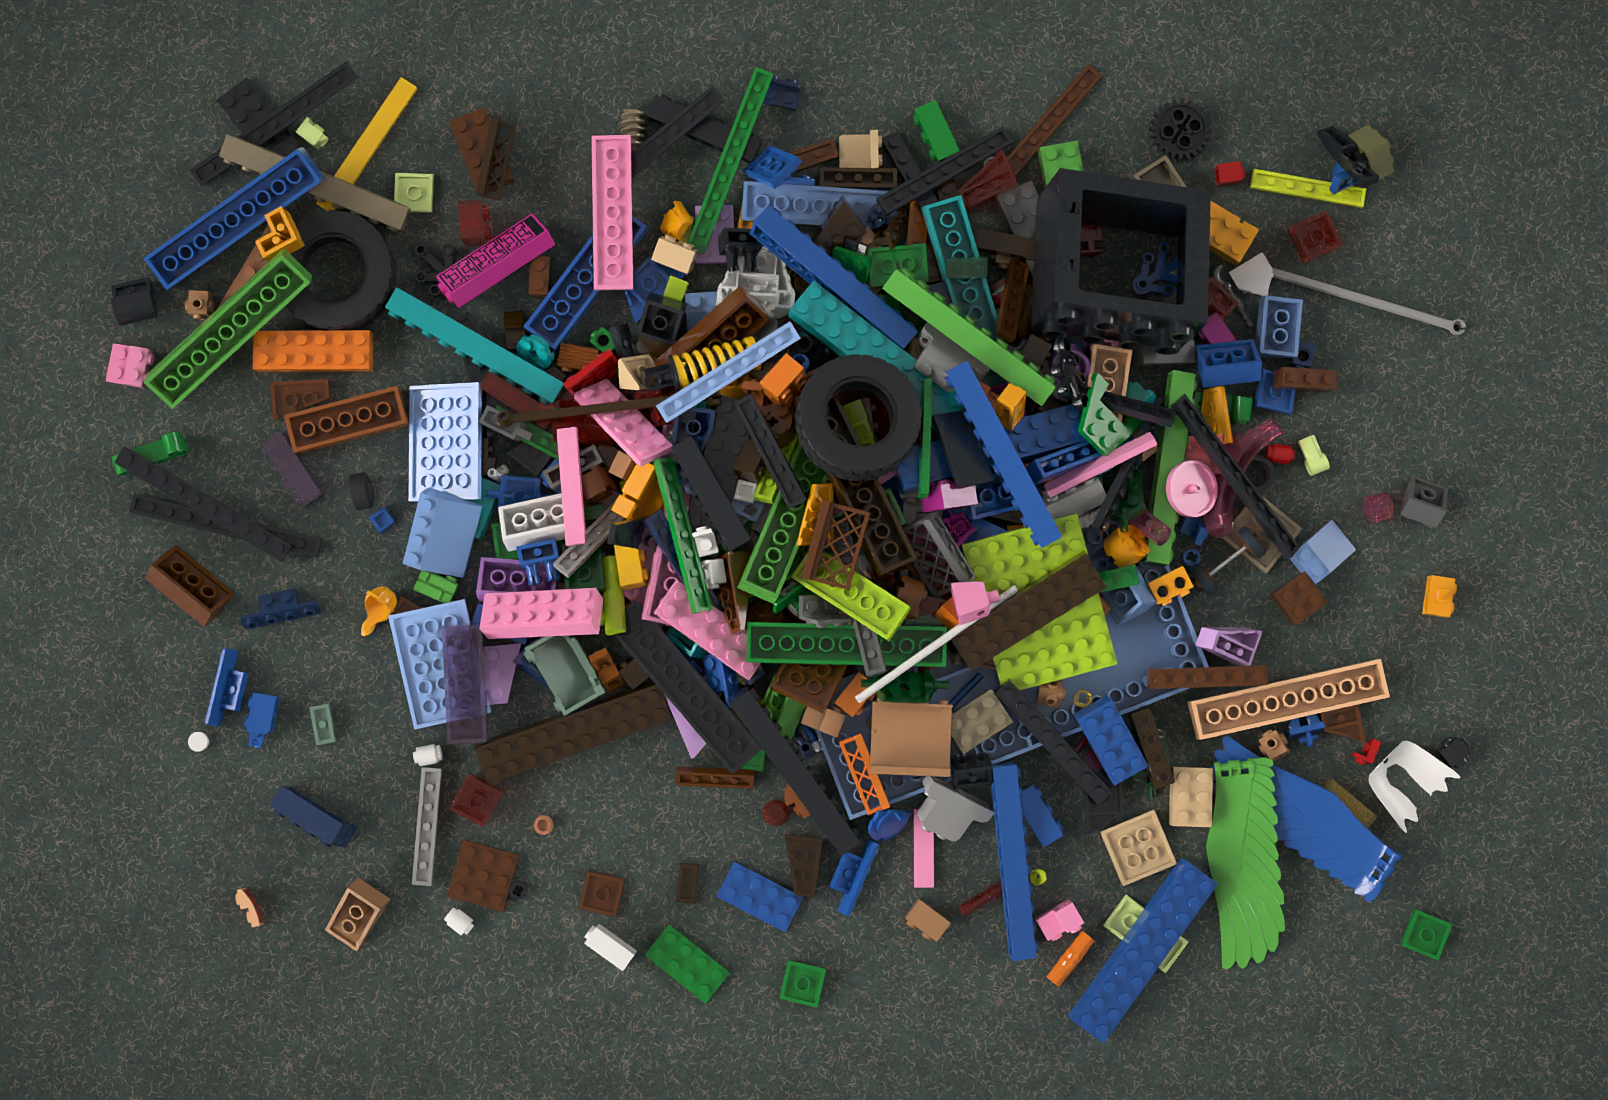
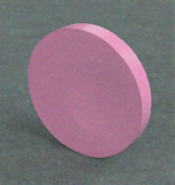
M1195 460L1177 464L1169 473L1166 482V494L1172 508L1178 514L1185 517H1199L1212 509L1218 493L1217 481L1212 470L1206 464Z

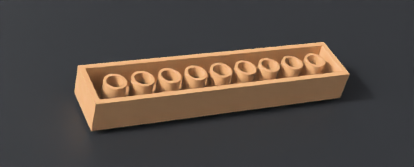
M1374 659L1268 683V685L1254 686L1187 702L1195 737L1197 740H1202L1390 697L1381 659Z

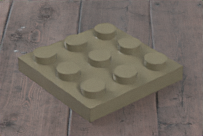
M1264 498L1291 536L1295 538L1303 528ZM1245 506L1220 538L1238 551L1244 546L1238 531L1246 526L1252 534L1256 533L1263 541L1260 544L1265 549L1266 554L1258 559L1254 553L1246 549L1241 555L1266 574L1282 553L1279 552L1276 545Z

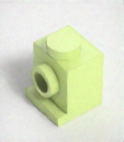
M306 117L296 131L301 138L316 149L320 146L323 147L328 141V137L323 134L324 129L316 123L314 124L308 117Z

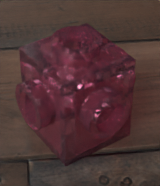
M1384 492L1364 497L1363 515L1369 519L1371 524L1393 519V502L1388 493Z

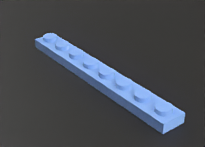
M791 322L784 324L656 405L657 409L666 423L799 340L798 333Z

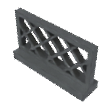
M937 511L902 527L904 532L913 534L912 541L908 540L912 549L917 548L923 551L922 558L916 556L917 560L913 564L934 598L951 591V583L954 582L948 580L950 574L957 577L958 583L973 582L976 578V575ZM924 524L928 534L919 532V526ZM917 536L926 539L925 546L915 543ZM929 541L936 543L938 551L928 548ZM927 553L936 556L935 563L925 559ZM939 558L946 559L948 568L938 564ZM924 564L933 567L932 574L924 570ZM937 569L946 572L945 579L936 576ZM934 580L944 584L943 589L937 591L933 584Z

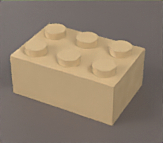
M1170 766L1175 783L1170 784L1169 825L1212 827L1213 768Z

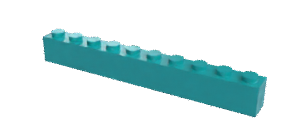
M397 287L385 306L389 311L388 315L397 320L399 317L406 320L404 324L412 329L420 328L423 330L421 333L431 339L434 336L439 339L438 343L446 348L449 346L455 348V353L463 358L466 355L472 358L471 362L475 365L488 367L489 373L496 377L502 375L506 378L505 382L514 387L516 384L523 387L521 391L529 396L537 395L540 397L538 400L547 406L550 403L555 405L565 388L560 380Z

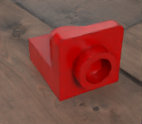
M1370 739L1363 746L1362 752H1364V755L1352 752L1351 756L1355 757V762L1365 766L1366 763L1373 764L1381 742Z

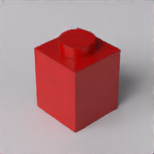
M1240 161L1218 164L1214 168L1217 187L1240 184L1243 178H1245L1244 166H1241Z

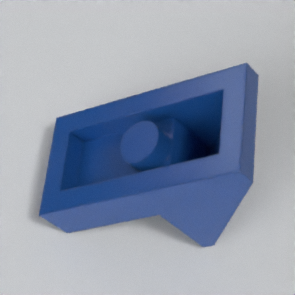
M1336 162L1329 189L1333 194L1358 184Z

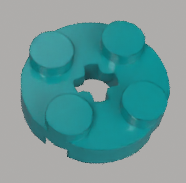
M525 335L517 343L516 356L542 371L548 368L554 360V352L551 353L549 350L550 345L548 342L537 335H531L530 337Z

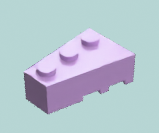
M1202 627L1195 646L1233 664L1251 666L1263 631L1246 627Z

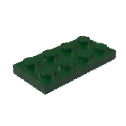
M596 519L585 520V529L587 530ZM565 539L561 540L562 554L570 547L566 546ZM602 544L569 578L564 575L565 589L596 588L598 592H606Z

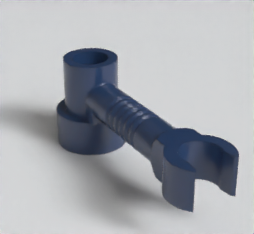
M796 727L794 737L800 745V753L804 758L813 757L815 750ZM809 746V750L805 752L804 748Z

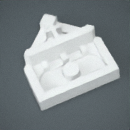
M1263 252L1229 272L1239 290L1246 294L1251 293L1261 297L1268 296L1269 285L1274 275L1272 273L1273 269Z

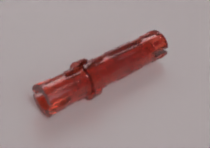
M1001 881L995 885H989L985 891L957 906L962 916L966 917V915L994 898H1000L999 895L1002 894Z

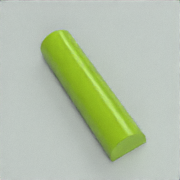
M616 556L603 557L606 592H603L605 633L608 636L626 632L624 589L620 587Z

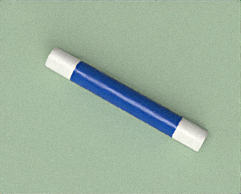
M800 723L815 752L818 753L823 750L811 727Z

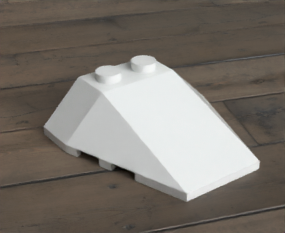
M765 246L762 247L756 257L758 270L755 272H751V268L749 272H746L744 256H737L739 270L732 272L731 268L730 272H726L722 284L720 283L718 287L716 305H719L741 285L765 308L770 318L780 319L789 314V310L795 302V291L792 288L786 264Z

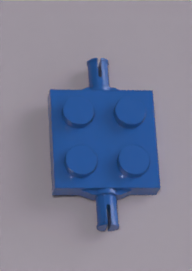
M501 475L498 491L487 490L486 498H497L498 507L551 496L552 494L541 493V479L539 477Z

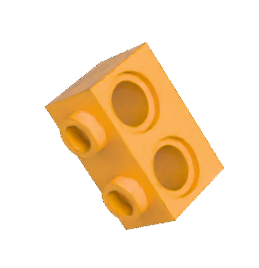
M1010 383L997 399L996 415L1002 426L1012 431L1024 416L1026 391Z
M1183 566L1147 583L1157 601L1155 605L1161 604L1162 607L1173 602L1172 598L1177 595L1181 598L1189 594V589L1193 587ZM1176 578L1183 580L1182 588L1175 586L1174 581ZM1159 586L1164 587L1166 590L1164 597H1160L1157 594Z

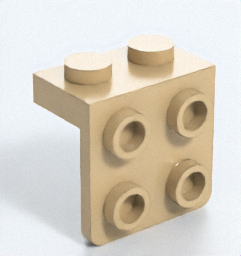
M870 130V135H841L839 137L840 168H879V166H882V155H878V147H882V136H878V130Z

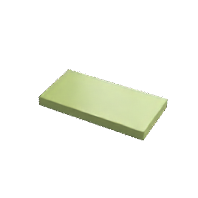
M1125 895L1103 926L1122 940L1145 908L1128 895ZM1180 936L1158 968L1166 973L1188 944V941Z

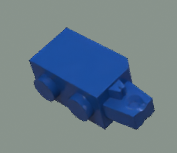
M253 693L249 697L248 707H250V712L245 718L244 725L247 727L246 731L249 732L250 747L262 748L266 734L274 731L280 696Z

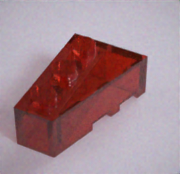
M1001 149L985 167L957 192L962 196L965 209L970 211L995 199L997 195L1020 186L1005 151Z

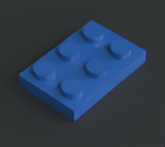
M768 145L743 170V173L746 177L776 189L783 184L790 174L797 170L802 161L798 156Z

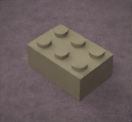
M989 689L952 713L951 738L961 754H965L1013 721L993 690Z

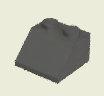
M1411 475L1401 503L1400 515L1437 528L1447 512L1448 488Z

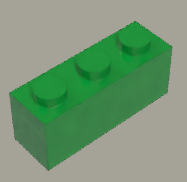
M936 100L914 110L913 121L922 130L920 135L924 144L928 143L931 149L928 152L932 161L936 160L938 164L959 152V148Z

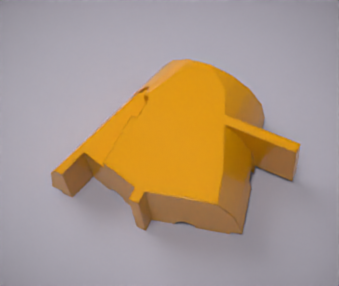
M674 201L675 207L664 214L660 230L664 235H669L682 241L683 234L694 221L683 203Z

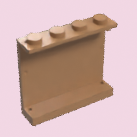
M877 698V702L872 704L870 774L950 777L951 715L953 705H948V701L937 700L936 704L883 702Z

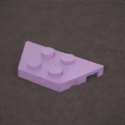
M665 695L692 759L706 743Z

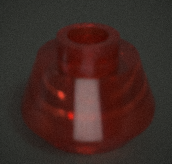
M771 800L763 807L762 816L767 824L780 826L787 821L789 810L784 802Z

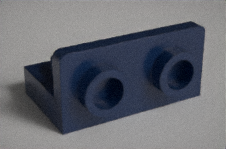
M773 76L763 104L796 111L801 84H798V81L793 79L784 81L779 80L777 76Z

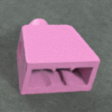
M983 582L951 583V593L959 625L988 616L990 614L989 604L1000 602L998 591L986 592Z

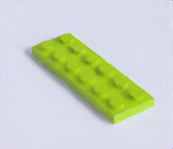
M823 551L822 555L826 561L832 558L831 555ZM807 553L791 578L887 641H890L911 610V607L856 571L854 572L850 590L802 578ZM837 559L828 563L832 573L843 568ZM826 566L818 569L817 578L824 579L830 575ZM842 571L835 575V578L839 584L846 585L848 576L845 571Z

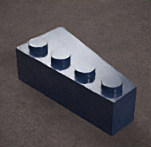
M280 786L269 805L275 809V814L283 818L285 816L288 817L292 825L296 827L302 826L305 828L304 832L312 837H319L321 839L320 842L325 846L346 847L358 828L357 826L342 823L343 818L330 812L325 813L326 808L314 802L311 804V799L290 787Z

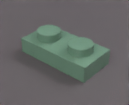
M330 703L309 707L316 745L337 742Z

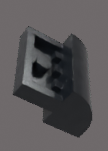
M149 277L111 286L113 296L111 303L120 326L158 317L156 300L153 297L152 281Z

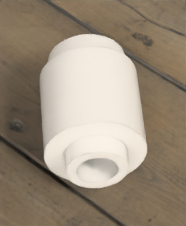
M431 744L416 747V752H413L415 764L418 763L419 766L439 763L440 760H443L441 746Z
M454 907L444 919L448 922L447 925L460 935L463 933L467 935L474 927L471 924L473 919L460 909L457 910Z

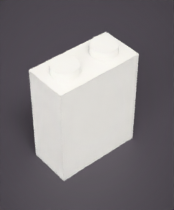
M600 924L596 927L592 926L585 935L587 940L584 944L622 971L637 951Z

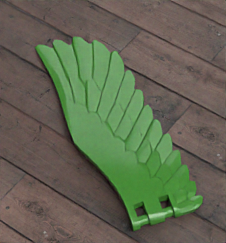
M1267 757L1247 758V761H1239V759L1228 760V763L1221 764L1220 762H1214L1216 797L1212 827L1209 830L1206 851L1211 878L1218 883L1214 892L1220 919L1222 968L1224 969L1231 968L1235 961L1243 969L1247 966L1250 957H1253L1256 963H1261L1265 958L1267 950L1275 952L1278 946L1279 932L1285 930L1284 914L1280 905L1284 904V893L1278 884V881L1281 879V872L1275 861L1278 860L1279 854L1275 845L1278 836L1273 826L1278 823V819L1272 808L1277 803L1272 794L1275 791L1274 783L1271 780L1274 773L1270 768L1274 762ZM1248 768L1249 773H1241V769ZM1229 770V775L1221 776V771Z

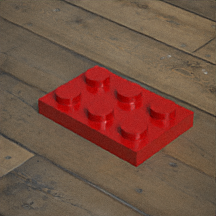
M608 349L600 353L591 363L584 365L578 373L570 376L563 385L574 399L575 392L606 378L611 380L617 375L615 369L618 368V360L612 351Z

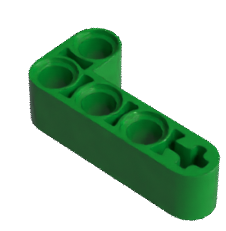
M178 431L163 435L161 440L132 449L156 465L189 453L184 434ZM119 454L111 457L117 476L130 474L129 471L114 463Z

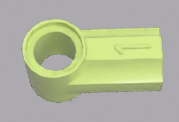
M1314 435L1298 441L1305 458V467L1310 476L1330 469L1328 459L1321 452Z

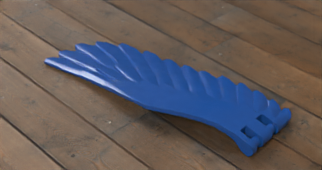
M1228 735L1223 737L1225 751L1221 749L1215 750V757L1220 764L1228 763V760L1239 759V761H1247V758H1259V756ZM1211 765L1210 768H1213V778L1216 781L1215 767ZM1275 765L1271 766L1270 768L1274 773L1271 780L1275 787V791L1272 794L1277 802L1276 806L1272 808L1278 819V823L1273 826L1278 840L1284 841L1283 844L1288 848L1299 850L1301 857L1314 860L1313 865L1318 869L1328 870L1330 877L1342 879V884L1354 888L1355 894L1365 895V901L1370 902L1374 900L1386 883L1384 881L1387 877L1391 876L1395 869V863L1401 860L1402 855L1387 846L1367 829L1335 793ZM1248 768L1241 769V773H1249ZM1229 770L1221 771V776L1229 775ZM1216 782L1213 783V788H1212V790H1213V792H1214L1215 794H1216ZM1385 852L1390 856L1388 861L1382 858ZM1375 869L1380 872L1378 877L1373 875Z

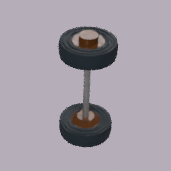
M1246 526L1238 531L1244 546L1209 573L1207 570L1202 569L1198 563L1190 568V572L1195 577L1193 581L1200 589L1204 588L1210 596L1218 591L1212 575L1247 549L1249 552L1254 553L1258 559L1266 554L1265 549L1260 544L1263 541L1256 533L1252 534Z

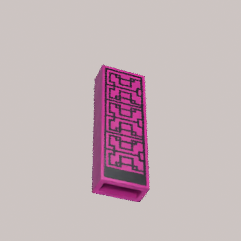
M530 214L436 276L439 281L437 286L450 303L454 302L459 308L554 246L555 243L548 230L533 214Z

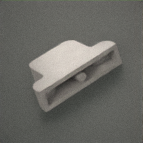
M928 322L917 337L918 343L925 349L915 363L916 369L929 379H932L934 383L947 392H952L955 388L954 386L950 388L947 384L945 377L948 375L946 372L963 362L968 361L980 382L991 369Z
M926 776L923 779V786L926 789L924 793L928 797L919 808L917 816L922 823V829L929 833L932 831L943 840L957 841L972 821L984 823L989 821L994 815V811L989 803L960 788L954 789L952 784L936 776Z

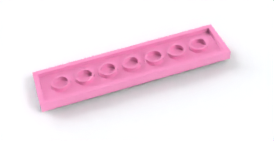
M631 135L592 136L594 290H633Z

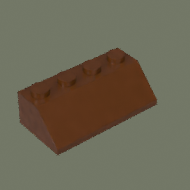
M176 545L150 565L145 577L149 583L204 627L218 616L235 595L233 591Z

